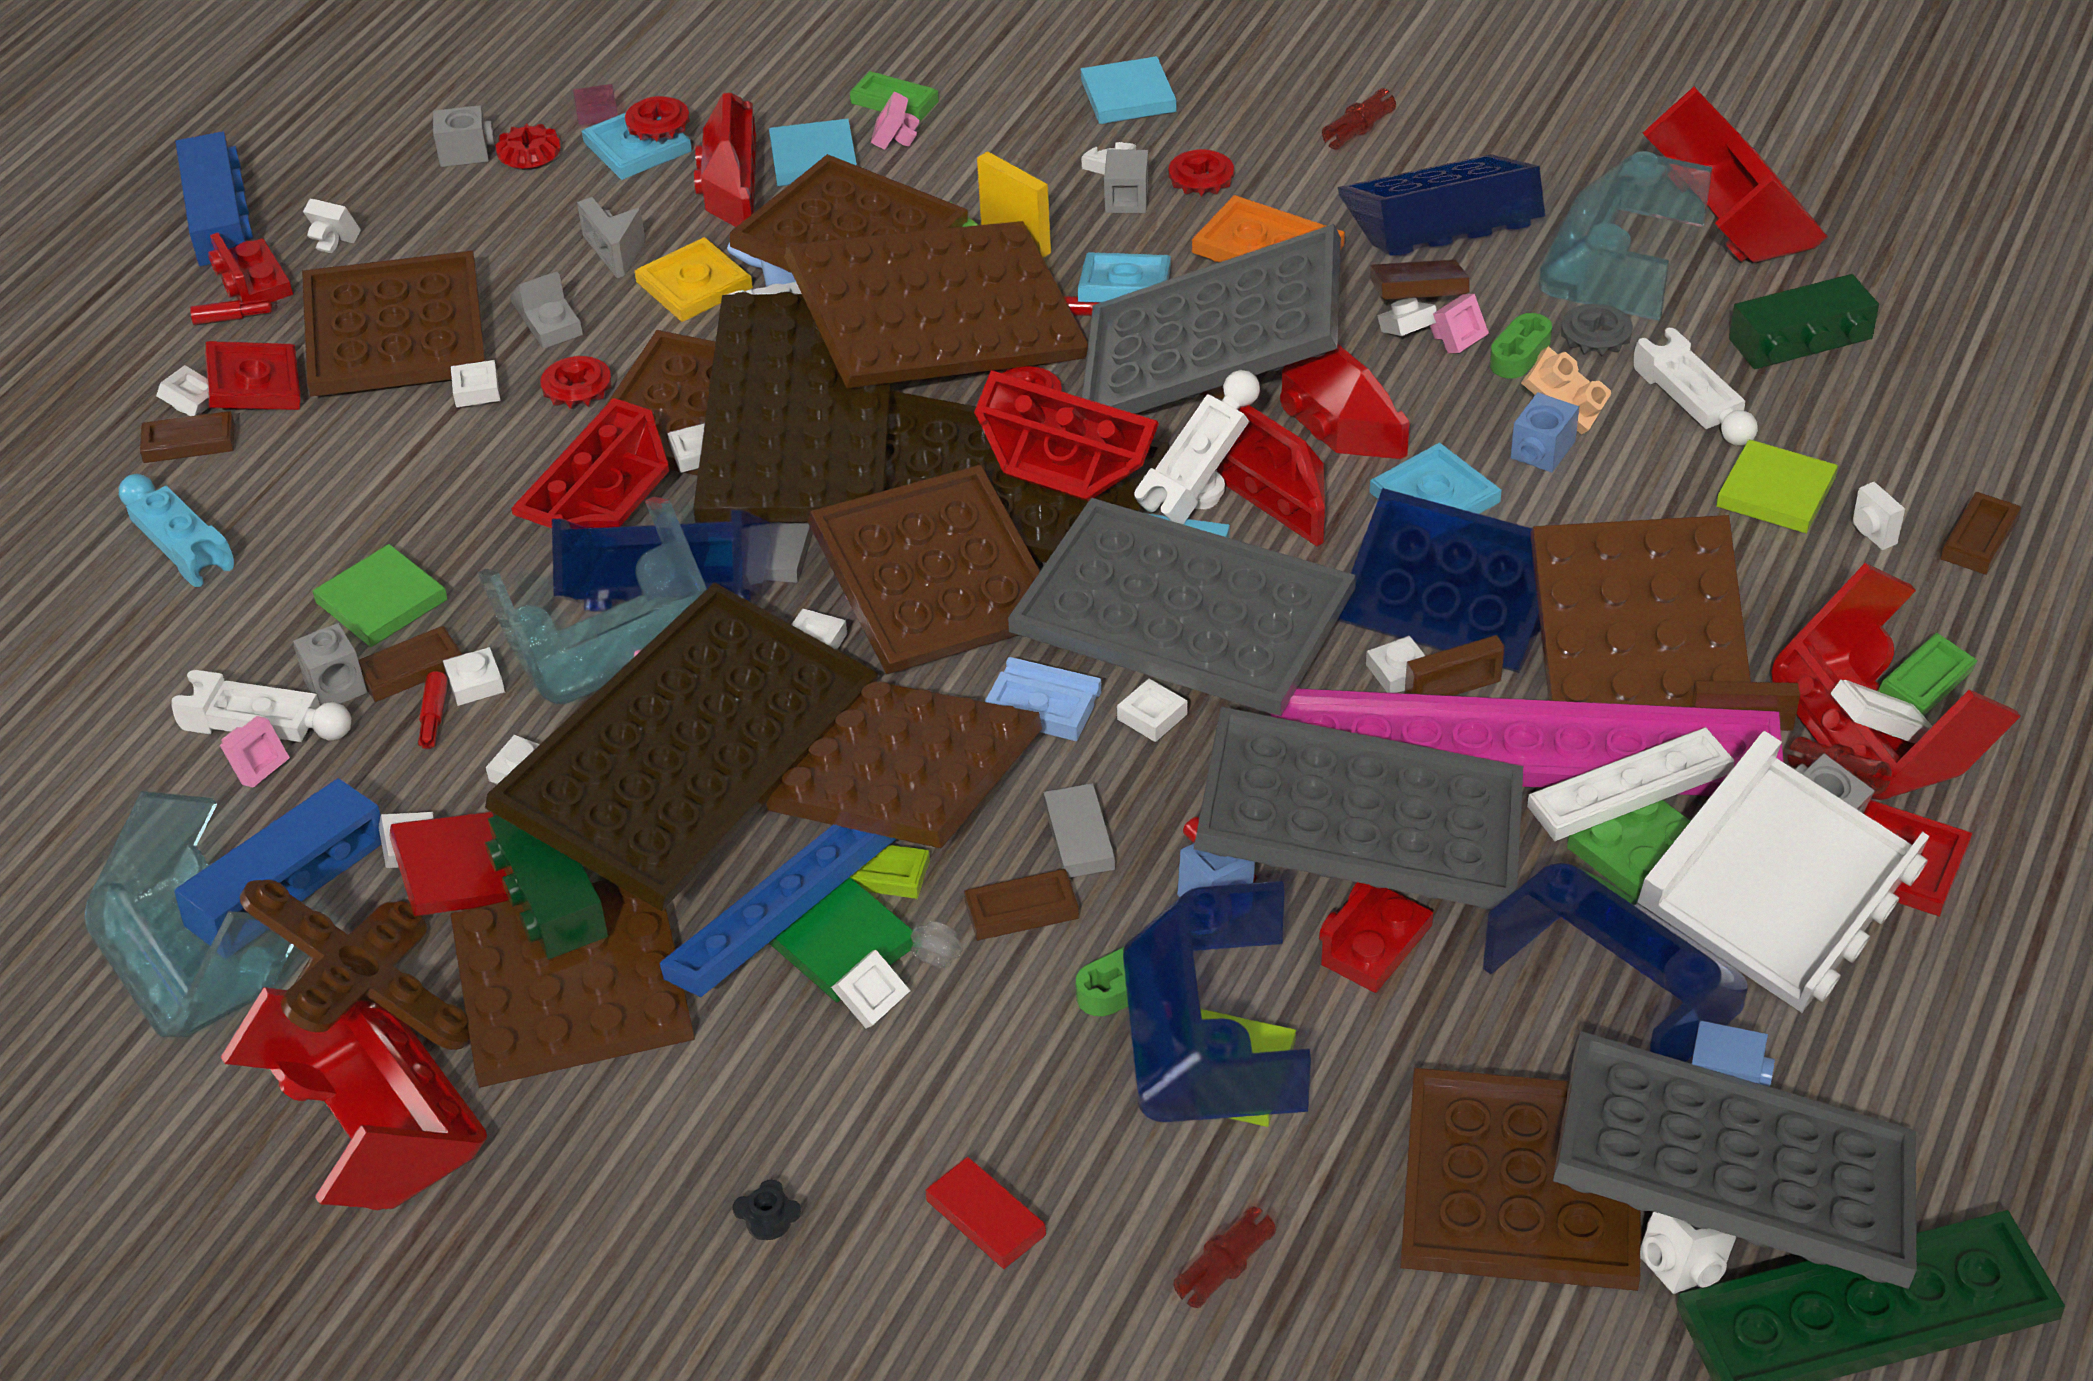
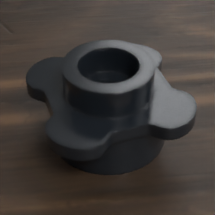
M772 1179L763 1181L760 1188L748 1197H738L732 1207L734 1216L744 1219L749 1233L758 1240H773L781 1237L788 1231L791 1223L797 1221L801 1215L800 1204L795 1200H789L783 1193L782 1183ZM765 1207L772 1208L770 1210L762 1211V1209Z

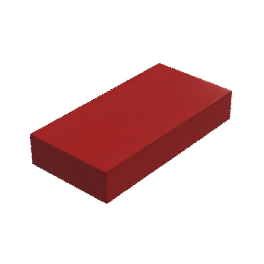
M966 1157L925 1189L927 1202L1002 1269L1008 1267L1046 1236L1045 1223L969 1157Z

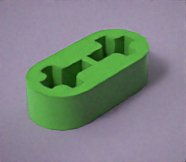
M1525 313L1516 317L1491 346L1490 369L1492 372L1503 378H1518L1525 375L1536 363L1540 352L1548 346L1550 347L1552 322L1547 317L1537 313Z
M1140 940L1084 966L1076 976V1001L1079 1008L1092 1016H1107L1159 992L1166 987L1170 980V955L1167 949L1158 942ZM1098 986L1100 989H1091V987Z

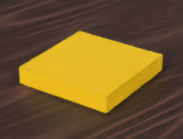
M988 151L977 157L981 225L1023 221L1042 258L1051 253L1048 184Z
M705 237L634 270L636 282L681 322L721 304L722 295L740 290L747 291L753 288L751 275Z

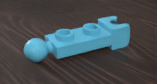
M137 473L128 475L120 483L118 488L119 497L123 504L126 505L130 520L177 565L179 573L192 586L201 587L204 584L199 572L208 565H217L224 571H230L234 568L233 555L225 537L212 525L208 526L167 486L155 491V486L151 479Z

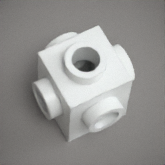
M1653 1212L1648 1221L1647 1231L1641 1244L1640 1258L1673 1294L1698 1287L1704 1288L1719 1282L1720 1278L1724 1275L1727 1268L1726 1263L1736 1236L1710 1228H1697L1686 1221Z

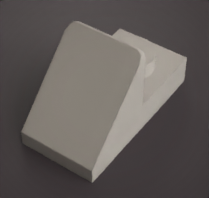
M593 197L577 202L583 237L616 278L625 276L645 242L641 210L635 208L612 216L609 210L603 211Z
M557 271L521 283L511 294L513 306L543 349L583 335L580 320L564 299L560 274Z

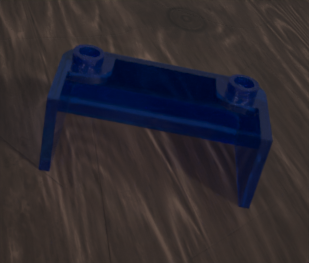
M731 510L732 522L587 528L564 519H552L553 596L584 603V611L603 612L612 611L613 602L697 599L715 582L752 603L751 596L761 595L771 543L770 522L743 510Z
M1556 863L1544 867L1488 913L1483 969L1490 975L1557 919L1562 917L1684 1002L1653 1029L1649 1052L1686 1062L1694 1054L1700 1021L1726 1026L1744 1008L1748 985L1745 977L1738 970L1637 903V901L1609 882L1576 866Z
M1283 881L1191 889L1125 944L1123 949V971L1137 1102L1142 1113L1148 1118L1158 1122H1179L1308 1112L1311 1068L1310 1049L1252 1053L1249 1033L1240 1023L1225 1018L1202 1020L1193 951L1283 944L1285 891Z

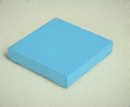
M1157 56L1081 68V81L1099 124L1177 112L1176 98Z
M626 113L582 130L583 142L621 180L692 151L690 139L683 132L674 133L673 139L660 138L658 142L654 138L642 141L638 135L629 134L625 122Z
M849 119L769 128L777 186L791 184L827 154L857 165Z
M1088 252L1086 253L1078 285V302H1104L1169 280L1171 256Z
M1440 442L1371 479L1369 489L1373 496L1430 541L1501 502L1502 491Z

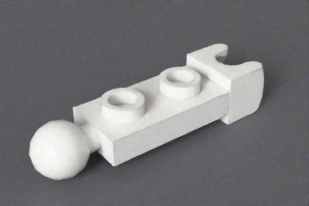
M1667 328L1665 330V337L1668 338L1665 346L1655 345L1646 338L1638 340L1634 350V368L1649 384L1657 383L1705 429L1721 424L1722 435L1728 443L1742 446L1746 445L1749 439L1754 440L1758 432L1757 421L1751 413L1744 411L1745 400L1690 351L1691 343L1674 328Z
M1245 370L1232 372L1224 382L1225 397L1222 401L1209 394L1206 395L1156 469L1150 468L1135 490V499L1148 512L1156 511L1160 504L1164 502L1161 506V512L1170 521L1180 524L1185 523L1198 504L1195 498H1197L1249 422L1244 413L1238 411V409L1251 405L1258 398L1260 385L1254 374Z
M200 670L188 672L187 677L193 684L194 695H178L172 698L173 714L180 728L197 733L211 734L214 729L233 731L236 727L242 728L256 716L268 718L279 739L302 742L309 728H313L319 737L332 741L341 739L349 732L352 718L344 705L330 702L320 706L317 694L224 681L222 674Z

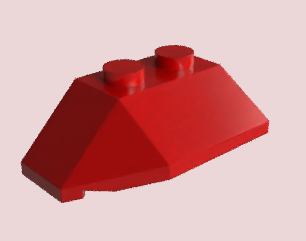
M723 93L703 128L702 145L695 147L697 170H694L696 195L703 194L705 210L737 227L755 213L757 134L753 103L743 101L741 97L733 93Z
M1338 343L1337 349L1328 351L1322 356L1310 357L1283 367L1282 392L1280 394L1281 406L1289 416L1295 417L1310 430L1316 439L1323 441L1334 452L1402 459L1408 456L1409 419L1402 411H1396L1389 394L1371 371Z
M993 370L990 371L974 411L1006 476L1088 502L1091 498H1095L1143 466L1159 425L1157 420Z
M613 398L511 508L512 514L552 529L579 534L619 528L669 472L668 462L652 410Z
M1252 406L1240 407L1238 411L1244 413L1249 422L1215 471L1224 478L1225 486L1318 547L1324 542V463L1305 440Z

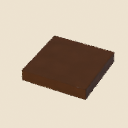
M1456 259L1370 265V279L1384 300L1462 295L1470 292L1469 276Z

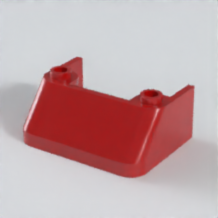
M1695 86L1642 132L1673 165V168L1668 173L1684 191L1691 186L1719 218L1715 224L1729 238L1725 244L1741 262L1749 258L1756 263L1815 249L1828 238L1827 234L1762 157Z
M1864 563L1780 652L1772 667L1773 683H1798L1800 692L1797 709L1798 717L1831 759L1875 791L1871 799L1885 800L1961 776L2021 716L2015 709L1969 689L1916 744L1854 722L1830 693L1840 680H1848L1875 691L1879 690L1880 685L1876 680L1889 667L1894 656L1893 640L1882 626L1916 591L1911 584Z
M264 987L221 1055L223 1062L228 1065L270 1069L278 1080L281 1091L294 1100L306 1101L310 1099L324 1101L351 1139L350 1143L315 1196L321 1205L363 1207L372 1210L394 1209L472 1160L487 1139L485 1128L411 1028L375 1002L359 1000L328 1031L311 1032L292 1023L283 1013L281 1000L287 990Z

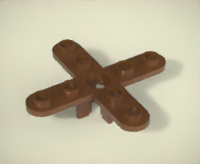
M268 879L253 880L246 884L240 894V902L243 908L255 919L310 956L297 980L287 990L281 1000L282 1011L292 1023L307 1031L325 1032L361 1000L379 1004L430 1041L443 1048L458 1050L467 1045L470 1037L466 1014L460 1008L445 1003L425 989L414 976L402 973L395 968L420 943L427 932V925L422 915L414 916L410 903L404 901L385 902L350 934H346L336 927L328 916L321 912L313 911L290 895L289 891L282 884Z

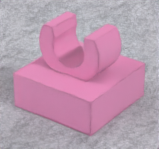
M895 91L893 92L876 119L871 140L872 144L885 150L892 138H894L900 144L910 146L917 135V132L914 130L920 120L912 114L905 113L908 98Z
M1462 294L1433 313L1436 323L1429 325L1434 339L1443 340L1447 353H1460L1489 334L1475 294Z
M256 716L242 728L236 727L221 739L222 744L220 747L241 784L252 788L290 758L268 718Z

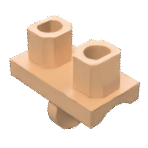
M1548 346L1540 352L1535 365L1525 376L1521 384L1534 395L1539 392L1579 406L1577 431L1582 435L1589 431L1610 397L1611 390L1602 382H1590L1580 374L1577 361L1567 352L1557 354Z

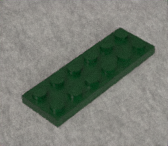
M2009 1210L1916 1233L1917 1270L1909 1289L1888 1282H1875L1862 1274L1832 1265H1822L1806 1261L1680 1293L1677 1309L1712 1381H1828L2060 1320L2065 1304Z

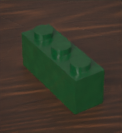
M1853 274L1735 303L1729 340L1755 370L1873 339L1879 303Z
M498 815L488 818L492 834V840L485 842L488 857L495 872L502 869L505 870L507 876L502 877L505 892L512 907L521 904L524 912L519 913V917L530 943L539 940L549 960L608 937L601 901L582 864Z

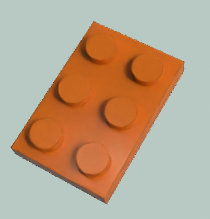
M1233 195L1192 239V253L1209 258L1215 262H1222L1326 227V225ZM1337 229L1341 237V250L1345 243V232Z

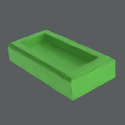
M869 71L850 91L851 104L880 112L895 91L908 98L905 113L914 115L920 121L939 102L938 90L872 71Z
M1935 633L1882 681L1878 692L1913 704L1925 716L1973 671L1978 660L1940 634Z

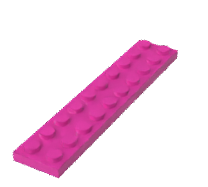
M1296 689L1281 716L1271 714V717L1523 766L1522 787L1547 788L1705 727L1735 760L1734 767L1763 731H1766L1782 742L1779 712ZM1781 743L1776 758L1783 762V752ZM1728 775L1679 794L1712 796Z

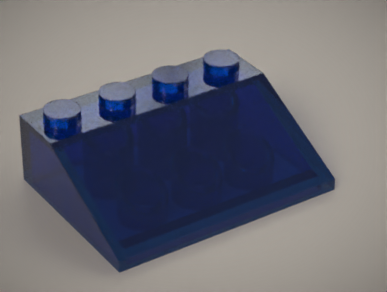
M1493 154L1338 187L1340 198L1371 244L1387 250L1389 255H1402L1413 252V245L1426 242L1431 247L1448 245L1453 243V236L1467 234L1468 238L1488 236L1492 234V228L1506 225V229L1525 228L1532 225L1531 219L1546 216L1540 166Z
M1382 488L1351 574L1356 575L1355 590L1337 621L1399 639L1410 636L1416 644L1440 651L1497 635L1505 646L1502 668L1520 673L1541 630L1530 534L1532 528Z

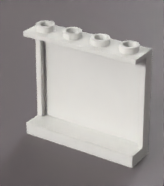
M1763 731L1646 876L1637 903L1803 1013L1814 997L1823 1002L1833 990L1841 977L1834 970L1845 958L1853 963L1870 939V935L1864 931L1872 920L1882 924L1887 919L1899 900V897L1893 893L1901 882L1911 886L1928 862V859L1923 857L1921 853L1929 839V835L1922 832L1914 844L1911 845L1777 759L1776 757L1782 742L1766 731Z

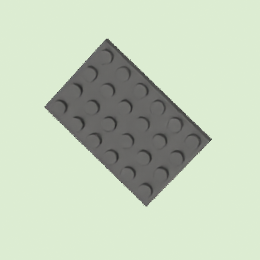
M1332 224L1093 305L1082 398L1136 414L1142 411L1154 410L1161 405L1185 397H1195L1204 391L1223 386L1226 378L1232 372L1238 370L1249 371L1254 375L1266 371H1276L1285 365L1310 357H1319L1328 351L1337 349L1341 237L1335 225Z
M1091 498L1008 617L1009 632L1281 716L1354 592L1356 575Z
M1221 707L1194 850L1209 852L1217 856H1229L1264 863L1271 867H1284L1314 873L1327 878L1334 877L1369 884L1377 888H1389L1419 894L1432 899L1439 898L1474 905L1482 909H1494L1512 913L1517 897L1523 766Z
M1581 1031L1574 1052L1553 1175L1554 1182L1568 1185L1578 1192L1594 1193L1624 1202L1638 1210L1653 1211L1677 1218L1697 1228H1710L1743 1238L1756 1246H1769L1799 1255L1816 1264H1828L1862 1274L1875 1282H1888L1909 1289L1917 1270L1916 1130Z

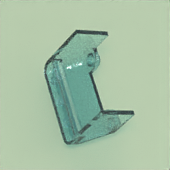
M1641 151L1627 157L1582 189L1572 204L1540 267L1539 288L1541 291L1551 297L1582 304H1605L1615 307L1626 314L1660 321L1669 260L1630 252V235L1615 225L1614 221L1619 211L1624 210L1703 227L1712 167Z
M651 497L645 500L663 544L645 552L637 562L636 578L643 594L558 632L551 617L542 608L534 605H523L514 609L499 573L489 569L477 572L509 645L537 692L546 700L555 704H566L599 690L634 657L636 650L643 649L707 590L669 499Z
M141 791L87 900L85 923L89 934L156 1033L162 1037L184 1038L254 1002L264 987L272 988L294 945L246 912L228 911L211 946L184 927L174 889L209 866L205 857L198 849L197 844L217 803L213 798Z

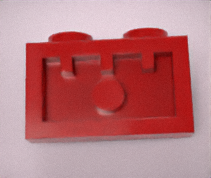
M219 233L210 235L214 250L208 252V257L217 276L221 275L229 298L236 296L241 302L269 298L271 302L293 295L289 279L263 238L242 242L237 247L228 249Z
M1357 882L1344 907L1338 913H1330L1322 924L1319 932V940L1322 941L1321 965L1377 993L1432 927L1434 912L1388 888H1377L1369 884Z

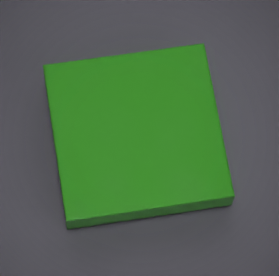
M390 544L312 590L315 602L369 647H373L448 600L445 587Z

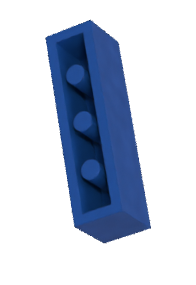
M224 131L175 140L189 234L199 266L211 264L208 257V252L214 250L210 238L211 234L219 233L228 249L237 247L240 243L246 242V240L254 239L248 216L250 214L244 193L245 186L241 174L236 145L228 147Z
M337 778L174 889L184 927L221 955H226L266 927L251 916L241 905L240 894L248 882L253 880H274L282 884L289 891L290 895L299 901L304 900L382 845L379 832L381 817L379 806Z

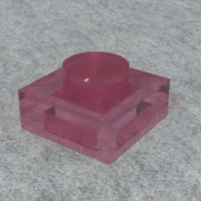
M612 84L573 89L579 125L598 124L618 116Z

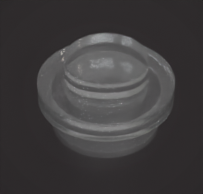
M930 921L927 923V926H916L911 934V939L914 942L911 947L912 954L921 961L936 967H950L952 960L960 957L963 945L956 939L957 933L952 928L939 922Z

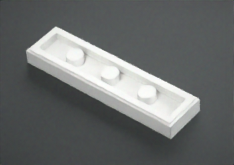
M1705 727L1531 793L1528 797L1527 807L1552 839L1557 841L1726 776L1734 768L1735 760Z

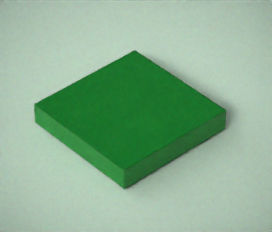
M849 877L772 939L769 944L831 999L838 1003L841 999L831 987L867 954L877 950L890 966L918 946L916 932Z

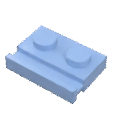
M1008 657L1006 669L1004 672H1000L985 702L1039 712L1042 724L1041 733L1077 741L1094 708L1096 697H1099L1101 694V678Z

